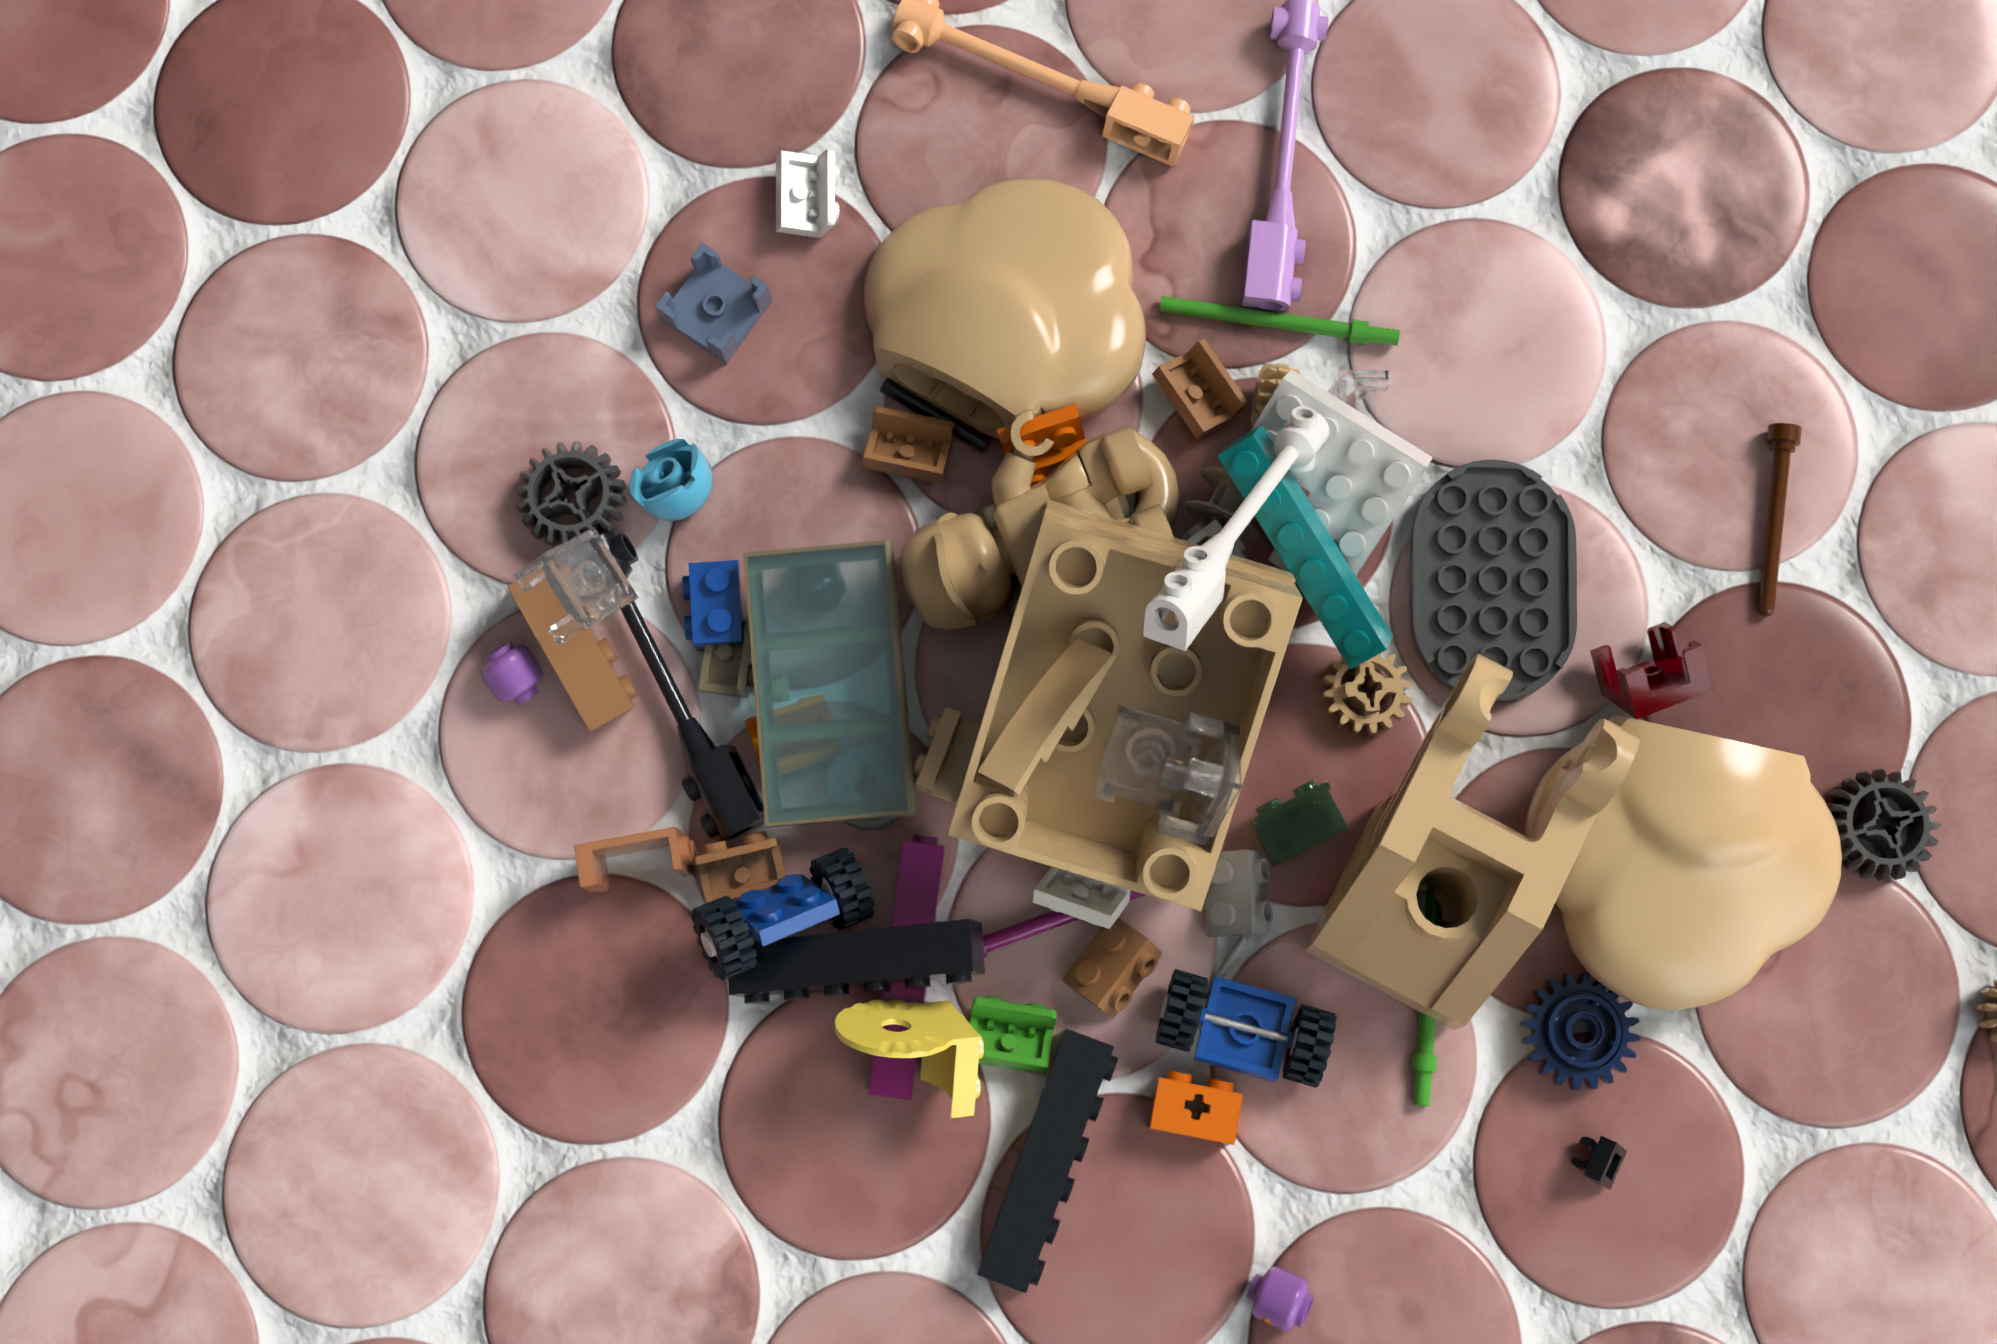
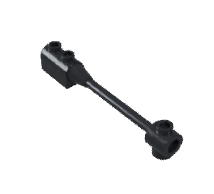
M606 533L587 541L578 549L582 560L574 564L576 573L585 585L593 582L596 588L611 590L678 724L677 731L687 764L685 768L689 774L687 778L682 780V786L687 796L693 802L701 799L707 811L706 814L700 817L703 829L710 838L719 835L721 841H728L765 822L763 801L736 747L721 745L716 748L695 717H692L625 583L633 571L631 565L638 561V555L633 544L624 533L618 535Z

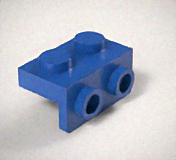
M739 561L688 563L689 575L682 577L684 600H690L691 615L684 617L686 640H692L697 651L704 650L705 646L743 644Z

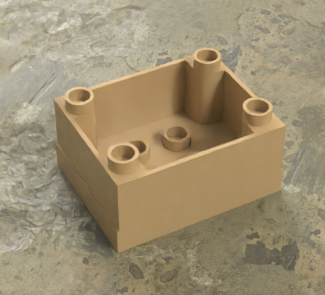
M1048 499L948 835L1202 911L1303 599L1294 584L1296 579L1293 574L1230 555L1225 569L1223 600L1187 650L1183 651L1143 637L1145 609L1164 584L1165 576L1172 573L1181 562L1184 551L1189 547L1201 545ZM1170 611L1163 620L1169 625L1179 624L1174 618L1175 613L1173 611ZM1077 637L1114 654L1116 658L1074 730L1071 731L1066 728L1046 763L1039 760L1019 796L989 781L978 773L979 768L1024 700Z

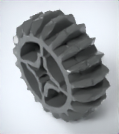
M576 441L572 444L570 452H568L562 442H558L556 447L557 454L554 455L547 448H543L542 455L545 460L539 463L537 459L530 458L529 464L534 469L533 473L522 471L520 474L522 480L528 485L516 487L518 496L525 498L516 504L520 512L527 513L522 518L523 524L526 527H533L532 535L536 539L546 535L545 543L549 547H554L560 540L564 551L571 549L573 540L576 541L580 548L586 543V538L591 537L593 539L600 536L598 532L602 529L607 533H613L615 530L609 523V520L621 521L623 519V514L615 507L627 505L626 497L618 494L627 488L624 480L617 479L621 474L617 465L609 466L611 463L610 456L607 453L598 456V450L593 445L587 447L583 453L581 443ZM583 468L595 474L590 477L585 474L579 478H571L566 475L564 470ZM553 477L555 482L554 490L544 498L546 502L541 504L543 490L548 481ZM565 482L571 490L574 489L577 497L576 501L580 507L579 510L572 502L568 501L566 494L568 492L564 487ZM603 488L600 505L591 516L588 510L591 499L598 495L597 490ZM565 514H572L578 518L580 523L561 525L548 519L554 515L560 517Z
M1876 769L1872 771L1871 775L1867 771L1856 773L1855 780L1852 778L1844 779L1841 782L1843 790L1836 789L1831 792L1830 796L1836 804H1827V807L1833 815L1838 828L1842 858H1848L1845 863V870L1851 872L1859 868V875L1862 879H1869L1874 875L1878 882L1888 881L1890 876L1898 880L1905 878L1906 871L1910 873L1917 872L1921 868L1919 861H1927L1932 857L1926 847L1935 846L1939 841L1930 835L1929 832L1938 829L1941 824L1929 820V814H1933L1937 809L1933 805L1925 807L1923 803L1929 792L1920 791L1914 793L1917 780L1908 779L1902 783L1901 772L1894 771L1887 776L1885 770ZM1880 794L1896 802L1902 809V812L1893 810L1888 805L1886 798H1881ZM1861 800L1862 805L1859 806L1860 821L1857 825L1853 826V813L1857 803ZM1894 820V823L1885 825L1884 830L1874 829L1867 831V827L1876 825V821ZM1907 825V838L1900 850L1899 846L1903 845L1900 836L1901 830ZM1858 839L1868 840L1874 847L1875 852H1880L1881 857L1867 851Z

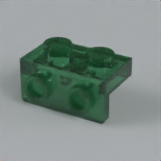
M1313 779L1292 790L1295 798L1283 804L1276 798L1255 809L1259 816L1254 818L1250 824L1272 866L1348 828L1329 792L1332 788L1328 781L1318 786Z

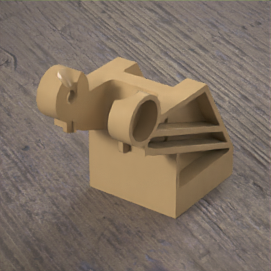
M1478 653L1470 660L1450 697L1443 704L1399 786L1374 808L1303 950L1453 1030L1466 1026L1543 930L1598 812L1608 805L1618 791L1634 761L1640 744L1639 736L1604 718L1600 719L1589 732L1581 747L1574 752L1570 759L1563 762L1561 768L1564 769V773L1528 836L1452 798V787L1472 747L1479 741L1491 722L1490 709L1496 699L1505 691L1513 676V671ZM1417 891H1430L1433 893V897L1439 903L1442 911V927L1432 924L1423 916L1418 907Z

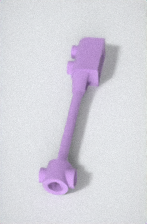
M1287 0L1281 7H1274L1272 12L1269 39L1278 40V46L1288 52L1275 186L1269 199L1266 220H1252L1248 233L1241 307L1279 313L1289 310L1291 301L1299 302L1302 278L1293 277L1295 263L1303 264L1306 240L1297 239L1298 230L1295 228L1290 186L1304 53L1314 50L1317 47V40L1325 41L1328 28V17L1320 16V6L1311 0Z

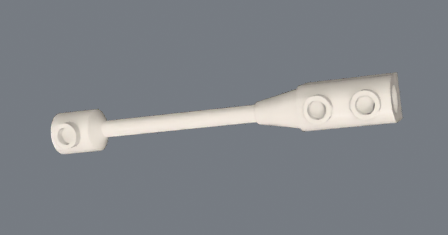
M1299 406L1292 410L1290 419L1274 439L1273 447L1277 457L1220 533L1214 535L1201 546L1187 548L1178 566L1172 573L1165 576L1164 584L1146 606L1143 637L1183 651L1187 650L1223 600L1225 569L1235 541L1288 470L1307 472L1315 467L1317 452L1328 439L1329 426L1324 417L1313 408ZM1170 611L1175 613L1174 618L1179 622L1178 625H1169L1163 621Z

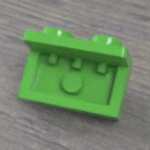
M997 996L974 997L969 1024L983 1039L984 1054L982 1059H979V1063L1047 1075L1057 1011L1048 1009L1038 1003L1022 1005L1006 1002Z

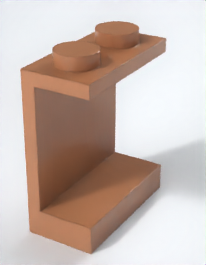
M670 827L574 845L580 887L592 893L611 891L606 858L670 846L673 870L684 877L693 876L691 865H695L693 857L697 855L694 840H689L688 835L686 836L678 828Z

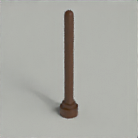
M1790 423L1768 425L1767 443L1770 444V451L1774 452L1758 600V612L1764 617L1771 616L1775 610L1790 456L1801 442L1802 427Z

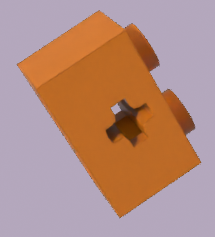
M1169 1070L1167 1071L1166 1078L1156 1077L1148 1128L1231 1145L1235 1144L1243 1094L1233 1092L1234 1083L1209 1079L1208 1087L1191 1084L1193 1075ZM1195 1094H1199L1200 1102L1207 1104L1206 1113L1198 1112L1196 1119L1191 1118V1111L1184 1109L1185 1101H1192L1195 1098Z

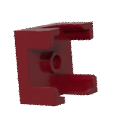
M1666 622L1652 626L1647 630L1653 658L1627 669L1621 668L1616 670L1612 650L1608 645L1590 651L1601 695L1634 719L1643 718L1713 690L1703 645L1695 640L1688 642L1689 647L1683 649V657H1681L1673 626Z

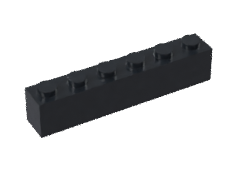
M972 919L799 936L782 938L765 946L754 941L752 946L756 950L757 956L755 958L757 964L754 968L728 978L729 995L744 997V1004L769 1003L770 995L784 994V1000L809 999V991L824 990V996L827 997L849 995V987L864 986V992L866 993L890 991V983L905 982L906 989L931 987L930 979L946 978L947 985L972 983L971 975L985 974L982 923Z
M1067 1028L1064 1030L977 1275L1024 1293L1027 1292L1029 1284L1038 1285L1046 1262L1039 1259L1044 1242L1052 1245L1060 1224V1220L1054 1218L1059 1201L1067 1203L1075 1181V1179L1068 1177L1074 1160L1082 1162L1090 1139L1082 1135L1087 1121L1096 1122L1104 1100L1097 1093L1102 1079L1110 1082L1118 1061V1057L1111 1055L1114 1046Z

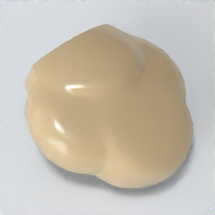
M1043 178L1005 180L982 189L961 203L934 207L906 219L889 233L877 248L867 270L864 283V309L868 326L873 335V348L879 374L885 379L893 380L973 429L998 439L997 429L1011 425L1015 416L1024 410L1033 409L1034 417L1076 404L1081 422L1097 416L1116 403L1132 386L1140 372L1144 359L1146 324L1141 305L1132 290L1133 262L1128 239L1119 222L1103 203L1081 189L1059 181Z
M1614 715L1609 721L1639 736L1640 744L1634 761L1618 791L1608 805L1598 812L1555 902L1560 908L1567 940L1577 959L1596 980L1630 1002L1660 1010H1682L1715 1003L1742 989L1751 981L1773 953L1783 950L1803 939L1822 921L1833 902L1841 878L1842 853L1837 825L1824 799L1810 782L1811 774L1804 756ZM1582 743L1561 756L1550 767L1537 786L1528 808L1525 836H1528L1547 800L1563 775L1564 769L1561 768L1563 762L1570 759L1574 752L1581 747Z

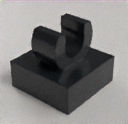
M1603 1136L1600 1137L1598 1143L1590 1137H1581L1580 1142L1592 1149V1157L1587 1161H1581L1573 1157L1571 1160L1572 1164L1581 1171H1584V1175L1591 1181L1611 1190L1627 1150L1617 1142Z

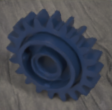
M1589 972L1581 973L1577 983L1572 973L1563 974V986L1555 978L1546 980L1549 993L1542 989H1535L1533 991L1534 996L1539 1001V1005H1524V1008L1533 1015V1019L1520 1021L1522 1027L1531 1029L1532 1032L1531 1035L1522 1038L1521 1043L1533 1044L1535 1046V1049L1529 1053L1527 1059L1543 1060L1538 1070L1540 1075H1546L1554 1070L1553 1084L1561 1085L1567 1076L1569 1078V1087L1573 1090H1579L1582 1079H1584L1588 1089H1597V1076L1605 1084L1613 1083L1611 1069L1619 1073H1626L1627 1071L1626 1066L1621 1061V1057L1636 1058V1053L1627 1047V1043L1640 1041L1641 1039L1637 1034L1630 1033L1628 1029L1630 1026L1639 1023V1018L1625 1016V1012L1632 1007L1633 1003L1630 1001L1618 1003L1617 998L1619 995L1611 990L1606 992V986L1598 980H1595L1593 985H1591ZM1577 1019L1585 1022L1588 1027V1036L1582 1043L1576 1041L1571 1032L1572 1025Z

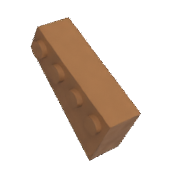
M550 562L508 585L507 588L588 730L591 732L633 709L635 704L632 698L638 694L626 674L621 677L618 675L612 664L613 661L617 660V657L607 639L599 640L592 626L597 622L586 602L579 604L572 591L576 584L564 565L559 567L557 562Z

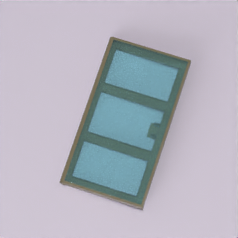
M881 540L743 553L765 827L917 814L893 541Z

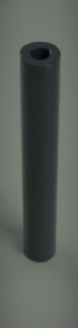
M887 378L880 389L881 393L918 415L936 417L953 422V435L982 453L989 445L991 440L989 437L893 380Z

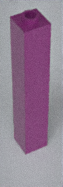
M913 835L912 842L903 841L891 927L936 922L945 856V846L937 845L938 838ZM905 982L890 983V991L882 992L881 1000L891 1001L896 999L908 1003H925L927 988L906 989ZM892 1024L883 1026L884 1029L894 1032L909 1030V1028L902 1025ZM874 1055L868 1095L912 1100L918 1058H888Z

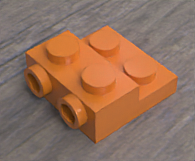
M1076 404L1036 416L1033 420L1025 422L1021 427L1020 437L1026 444L1037 445L1044 438L1054 441L1050 450L1042 455L1033 457L1032 462L1036 463L1031 485L1042 481L1073 452L1078 451L1077 449L1086 443ZM1011 425L997 429L1004 456L1007 451L1013 453L1015 448L1009 432Z

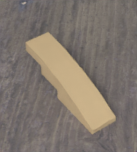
M1077 637L1024 700L979 768L978 773L989 781L1019 796L1039 760L1046 763L1066 728L1071 731L1074 730L1116 658L1115 655Z

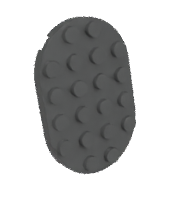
M1481 460L1467 463L1451 470L1426 493L1416 510L1411 528L1410 624L1413 642L1418 655L1429 672L1441 684L1452 691L1468 663L1477 653L1513 671L1510 683L1495 702L1512 701L1525 697L1548 683L1566 663L1571 654L1577 632L1576 530L1571 512L1561 494L1557 495L1541 479L1543 476L1517 463L1504 460Z

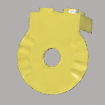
M896 999L891 1001L871 1000L867 1003L854 1004L850 1008H845L837 1015L835 1019V1033L843 1043L853 1049L875 1056L888 1058L922 1057L920 1080L939 1087L951 1097V1118L974 1116L975 1099L979 1098L981 1091L978 1063L984 1054V1043L981 1035L976 1032L949 1000L926 1003H908ZM892 1024L902 1025L909 1028V1030L894 1032L884 1029L883 1026Z

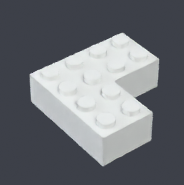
M1291 369L1281 380L1251 431L1263 425L1274 443L1275 437L1290 419L1292 410L1299 406L1313 408L1327 421L1329 436L1317 452L1315 467L1307 472H1291L1299 485L1311 492L1307 498L1352 571L1357 576L1433 457ZM1275 549L1268 560L1289 572Z

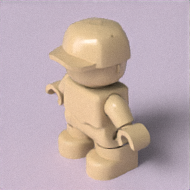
M1024 410L1017 414L1011 422L1009 431L1011 441L1015 446L1013 453L1007 451L991 479V493L994 501L993 515L998 529L993 531L986 520L973 513L961 515L947 513L942 515L939 520L936 518L920 527L909 536L901 547L900 566L904 580L903 584L910 601H912L922 619L935 629L946 631L960 630L977 626L978 621H989L995 616L996 611L1004 608L1012 597V576L1017 575L1022 588L1048 499L1174 537L1164 511L1159 504L1135 512L1130 518H1124L1117 496L1120 494L1130 495L1153 486L1142 451L1130 426L1124 425L1090 439L1042 481L1031 485L1036 463L1032 462L1033 457L1042 455L1050 450L1054 441L1044 438L1037 445H1029L1023 442L1020 437L1021 427L1028 420L1034 419V410Z

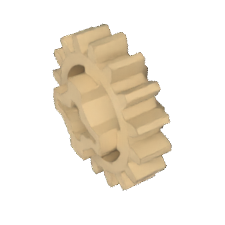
M1380 653L1354 667V680L1340 685L1341 679L1350 668L1342 656L1343 664L1333 660L1328 667L1335 675H1325L1322 678V683L1330 686V689L1321 694V699L1332 701V705L1326 711L1328 715L1338 713L1341 716L1337 726L1342 727L1347 722L1352 723V734L1355 735L1361 730L1362 726H1365L1369 736L1377 733V724H1380L1387 731L1393 727L1390 717L1400 721L1405 716L1399 706H1408L1411 703L1412 699L1403 695V691L1410 689L1413 685L1411 681H1402L1401 676L1407 670L1406 666L1395 668L1392 665L1396 659L1394 653L1386 659L1382 658ZM1374 666L1382 670L1388 678H1384L1377 673ZM1364 682H1366L1367 688H1374L1375 693L1369 699H1367L1366 693L1358 691V688ZM1393 696L1388 709L1379 715V702L1381 699ZM1349 702L1358 709L1359 715L1352 712L1345 703Z

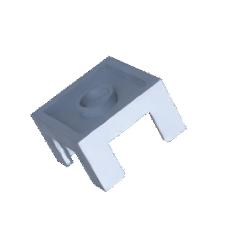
M701 243L691 257L694 267L693 272L673 299L669 292H665L655 308L664 324L725 364H728L772 303V298L768 285L754 276H751L750 282L724 266L716 251Z

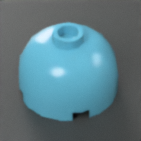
M685 439L667 441L652 449L645 456L649 462L643 469L640 470L636 466L632 472L629 482L631 496L653 517L667 521L684 519L699 512L709 498L713 487V475L708 460L694 443L689 445Z

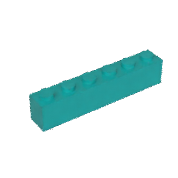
M1263 425L1230 443L1217 455L1244 500L1277 457L1273 441ZM1288 470L1255 514V517L1287 569L1295 577V582L1351 670L1386 651L1393 635L1296 478Z

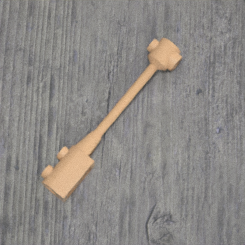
M901 0L892 23V39L902 50L917 53L922 45L930 47L940 39L1075 96L1076 100L1106 119L1102 137L1170 166H1175L1195 120V116L1189 114L1190 106L1184 100L1172 98L1168 104L1153 99L1154 91L1152 88L1143 83H1135L1129 89L1125 86L1116 87L1074 79L946 25L944 12L939 8L938 0Z

